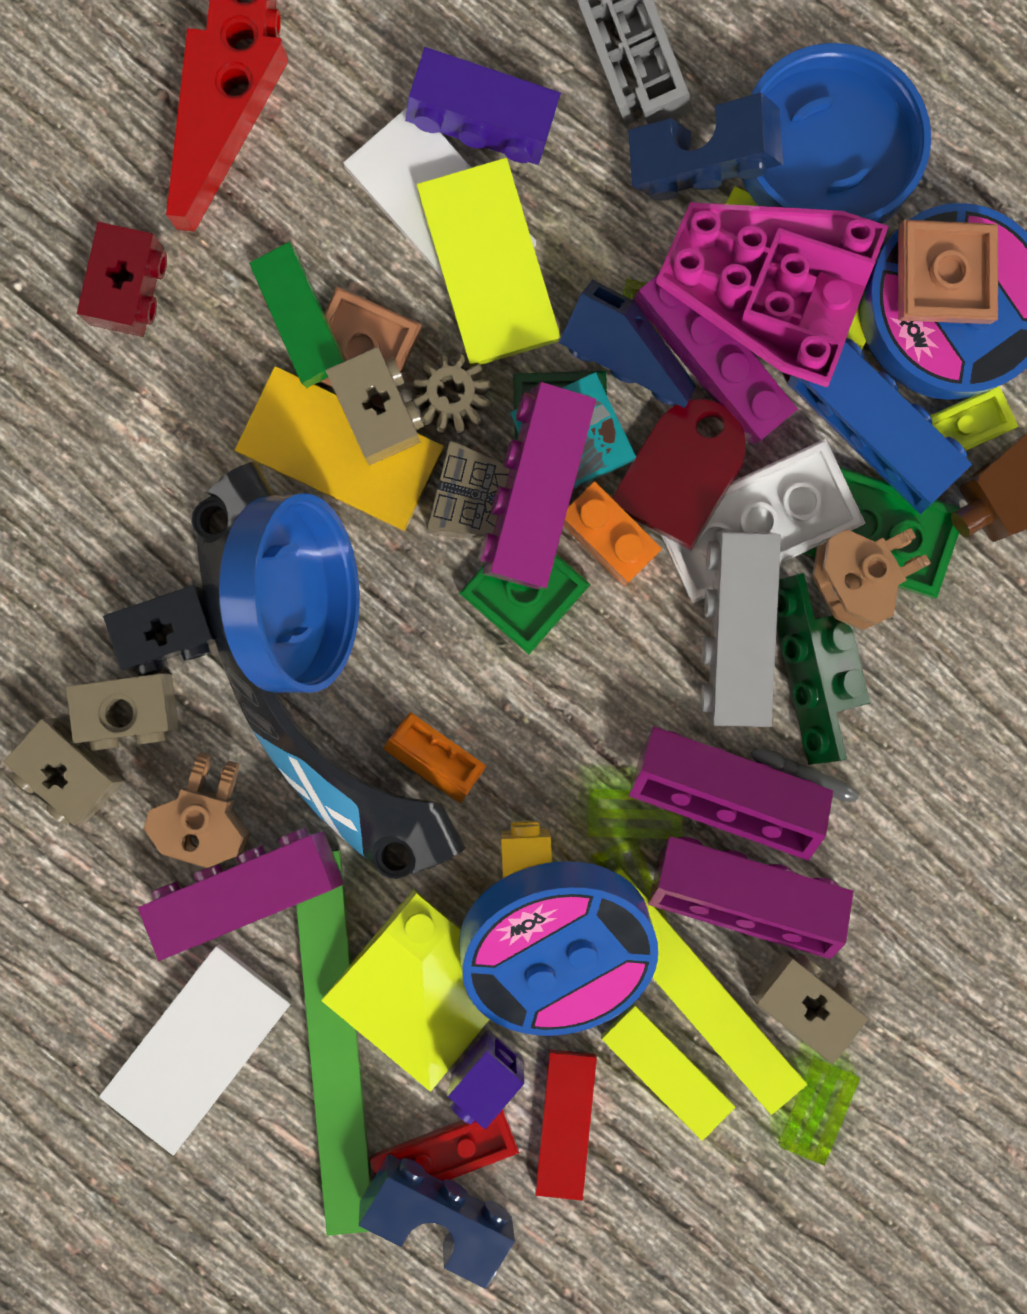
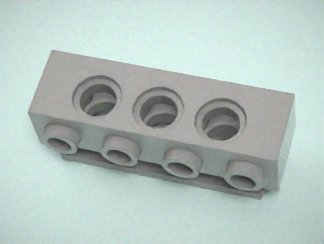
M577 0L625 126L634 122L631 111L640 107L647 124L669 118L675 119L693 111L688 89L654 0H601L602 4L597 5L595 0ZM606 21L609 22V25L614 23L621 43L618 44L619 48L615 50L604 24ZM623 64H625V67L631 66L638 88H635L636 92L632 94L621 68Z

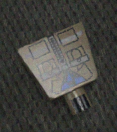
M450 441L427 528L429 533L435 536L482 540L486 533L493 534L497 515L491 514L494 496L499 486L505 487L510 469L505 468L504 464Z

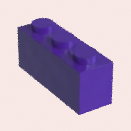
M424 47L408 97L405 121L415 124L417 128L424 132H439L460 139L462 143L469 147H484L505 154L507 158L514 162H529L539 166L561 92Z

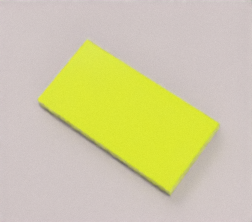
M500 159L416 184L470 367L475 364L482 365L559 342L561 336L508 159Z

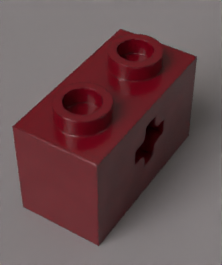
M97 222L76 313L87 324L144 337L147 324L151 325L156 316L157 300L156 297H153L157 279H163L167 267V253L153 233ZM130 274L133 277L132 282L127 281ZM119 281H125L120 288L118 286Z

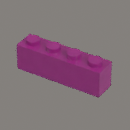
M658 275L655 276L638 291L633 301H635L648 321L711 398L725 406L740 422L746 441L750 445L761 441L796 412L798 408L751 350L657 285Z
M540 382L532 388L530 393H523L516 414V420L522 422L518 440L511 439L504 459V467L510 469L505 487H498L492 504L491 514L497 515L493 534L486 533L479 553V561L485 562L482 574L534 589L547 588L597 399L544 382Z
M653 726L641 750L629 796L809 861L826 837L834 790L817 785L810 780L800 779L772 769L765 764L733 755L721 748L711 747L691 740L676 732L666 731Z
M306 827L279 838L282 847L274 851L265 853L262 845L236 856L239 865L226 871L222 870L219 863L194 873L195 884L180 889L179 883L176 881L151 891L153 901L137 908L158 962L344 885L324 831L309 836Z
M669 836L658 856L648 905L831 959L846 944L854 891L840 887L837 882L828 878H809L793 873V870L785 865H766L749 860L746 855L738 851H719L705 847L700 841L691 837L675 838Z

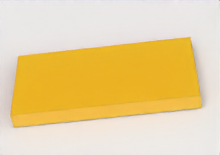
M275 366L238 441L235 451L405 532L445 448L443 445L418 434L421 443L369 466L337 395L316 385L306 388L301 384L299 377Z

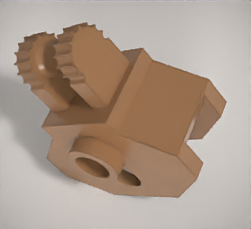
M912 528L886 541L882 538L876 542L846 529L817 547L812 578L835 619L863 631L894 615L898 585L907 581L905 577L931 564L926 554L908 560L902 567H899L891 551L907 546L916 538Z
M200 752L195 760L187 788L180 789L178 799L149 810L144 830L161 855L209 868L245 852L250 832L233 809L236 799L231 798L240 764L228 761L222 769L217 793L203 790L211 768V756ZM192 834L197 836L199 840L198 846L193 844Z

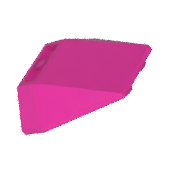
M690 202L657 277L656 284L779 371L828 388L889 226L837 210Z

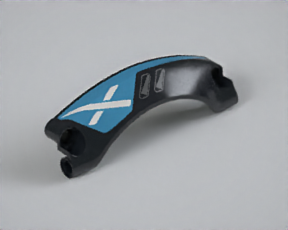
M257 462L246 463L226 473L219 479L217 484L205 492L210 497L195 507L191 523L197 537L200 575L209 622L223 668L246 721L268 756L300 797L343 840L373 863L382 875L388 878L399 879L411 873L413 875L426 868L431 869L465 850L466 847L442 803L397 795L373 786L345 770L331 760L307 737L288 712L278 693L268 692L257 687L245 676L238 666L228 645L221 617L219 579L223 551L230 529L240 512L253 500L263 496L274 495ZM224 510L228 518L227 526L221 533L213 534L210 531L209 520L216 511ZM396 842L405 845L410 854L409 863L403 866L391 863L386 854L388 844Z

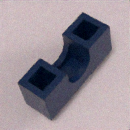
M761 92L715 105L716 127L714 134L707 144L697 150L692 148L691 131L672 118L628 130L632 186L649 195L652 200L665 201L676 198L678 191L690 188L709 190L721 186L722 180L737 176L743 179H752L765 175L767 169L783 165L779 107Z
M388 1154L360 1200L358 1226L402 1247L410 1232L422 1224L436 1223L444 1226L449 1230L443 1241L444 1269L484 1289H487L515 1243L512 1216L509 1215L504 1207L494 1201L483 1202L469 1195L455 1181H441L426 1173L420 1164L411 1159L404 1158L400 1160Z

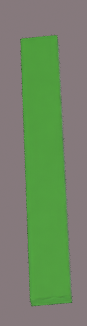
M341 849L331 850L344 881ZM344 885L296 905L327 1236L370 1232L358 1226L360 1200L371 1183L358 1031L321 1001L351 964Z

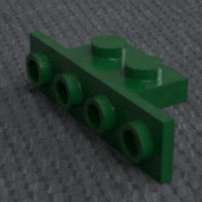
M804 573L779 579L776 628L808 765L846 760L847 756L837 712L870 704L853 627L835 619L833 615L814 619Z

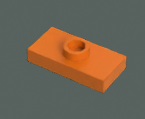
M412 712L407 715L383 747V750L460 804L487 767Z

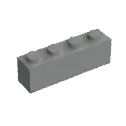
M716 531L715 541L708 542L706 555L707 570H714L713 589H706L704 611L706 618H712L711 637H704L702 658L703 665H710L709 684H702L700 705L701 712H708V719L714 726L772 727L781 534L773 532Z

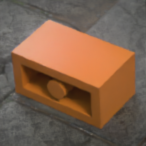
M595 481L567 509L563 527L623 587L662 550Z

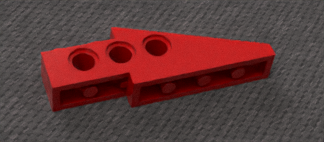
M209 0L206 30L187 28L166 216L176 230L196 231L288 64L287 52L282 38H279L281 14L280 10L276 9V0H253L249 3H241L239 0ZM248 38L253 40L250 46L245 49L238 50L234 48V45L242 39ZM237 84L248 85L247 90L239 96L228 95L233 86Z

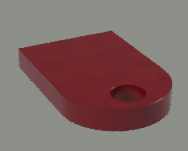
M689 400L685 408L675 405L659 419L611 498L632 519L692 551L730 485L742 468L745 459L746 440L741 423L725 406L711 400ZM708 417L717 418L724 425L723 431L713 438L703 437L697 431L699 422Z

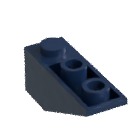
M592 279L581 293L559 343L568 347L569 352L576 358L586 362L595 361L610 369L611 374L618 380L625 383L635 382L651 390L652 395L659 401L668 405L677 404L685 408L696 387L689 375L635 301Z

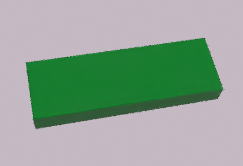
M289 241L251 261L249 265L300 382L308 388L328 378L325 370L345 362V359L296 248Z

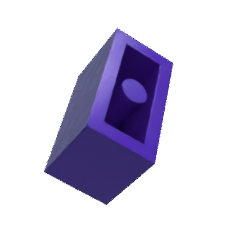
M488 1029L451 1072L447 1096L452 1100L449 1104L451 1109L464 1122L471 1125L476 1121L486 1129L524 1085V1060Z

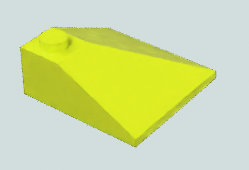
M413 889L321 1001L431 1092L490 1019L482 1014L472 1003L464 986L459 953L461 928L418 891Z

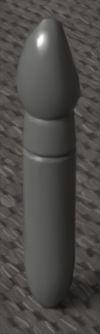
M758 749L751 752L752 758L757 763L765 764L772 769L800 779L810 780L817 785L834 790L833 798L846 802H853L858 799L856 790L847 783L801 763L798 764L796 761L785 759L776 751Z

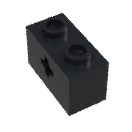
M195 585L103 616L120 669L124 671L137 670L139 677L165 669L164 660L182 655L183 661L205 656L211 653L209 645L215 643L205 606L203 588ZM162 624L172 626L174 632L166 636L167 642L157 640L155 634L162 631Z

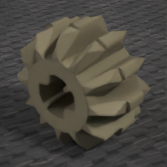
M446 354L439 355L440 369L436 370L428 362L422 365V370L429 380L415 378L413 380V388L423 394L417 395L412 400L417 409L427 408L421 415L423 424H430L439 417L437 422L438 433L445 434L449 422H454L457 434H464L463 419L467 418L471 424L478 426L481 423V418L474 409H490V400L481 395L491 390V384L489 380H477L482 374L480 364L472 365L465 371V355L459 354L456 358L455 366H449L448 357ZM454 386L456 392H464V395L459 393V401L449 404L447 397H444L446 395L445 387Z

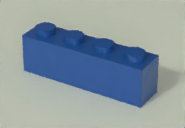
M846 338L828 388L792 375L788 385L921 515L965 473L972 463L966 458L967 453L959 442L951 437L945 438L932 425V419L927 411L918 404H910L898 393L896 382L883 371L877 372L864 360L865 356L861 348L853 340Z

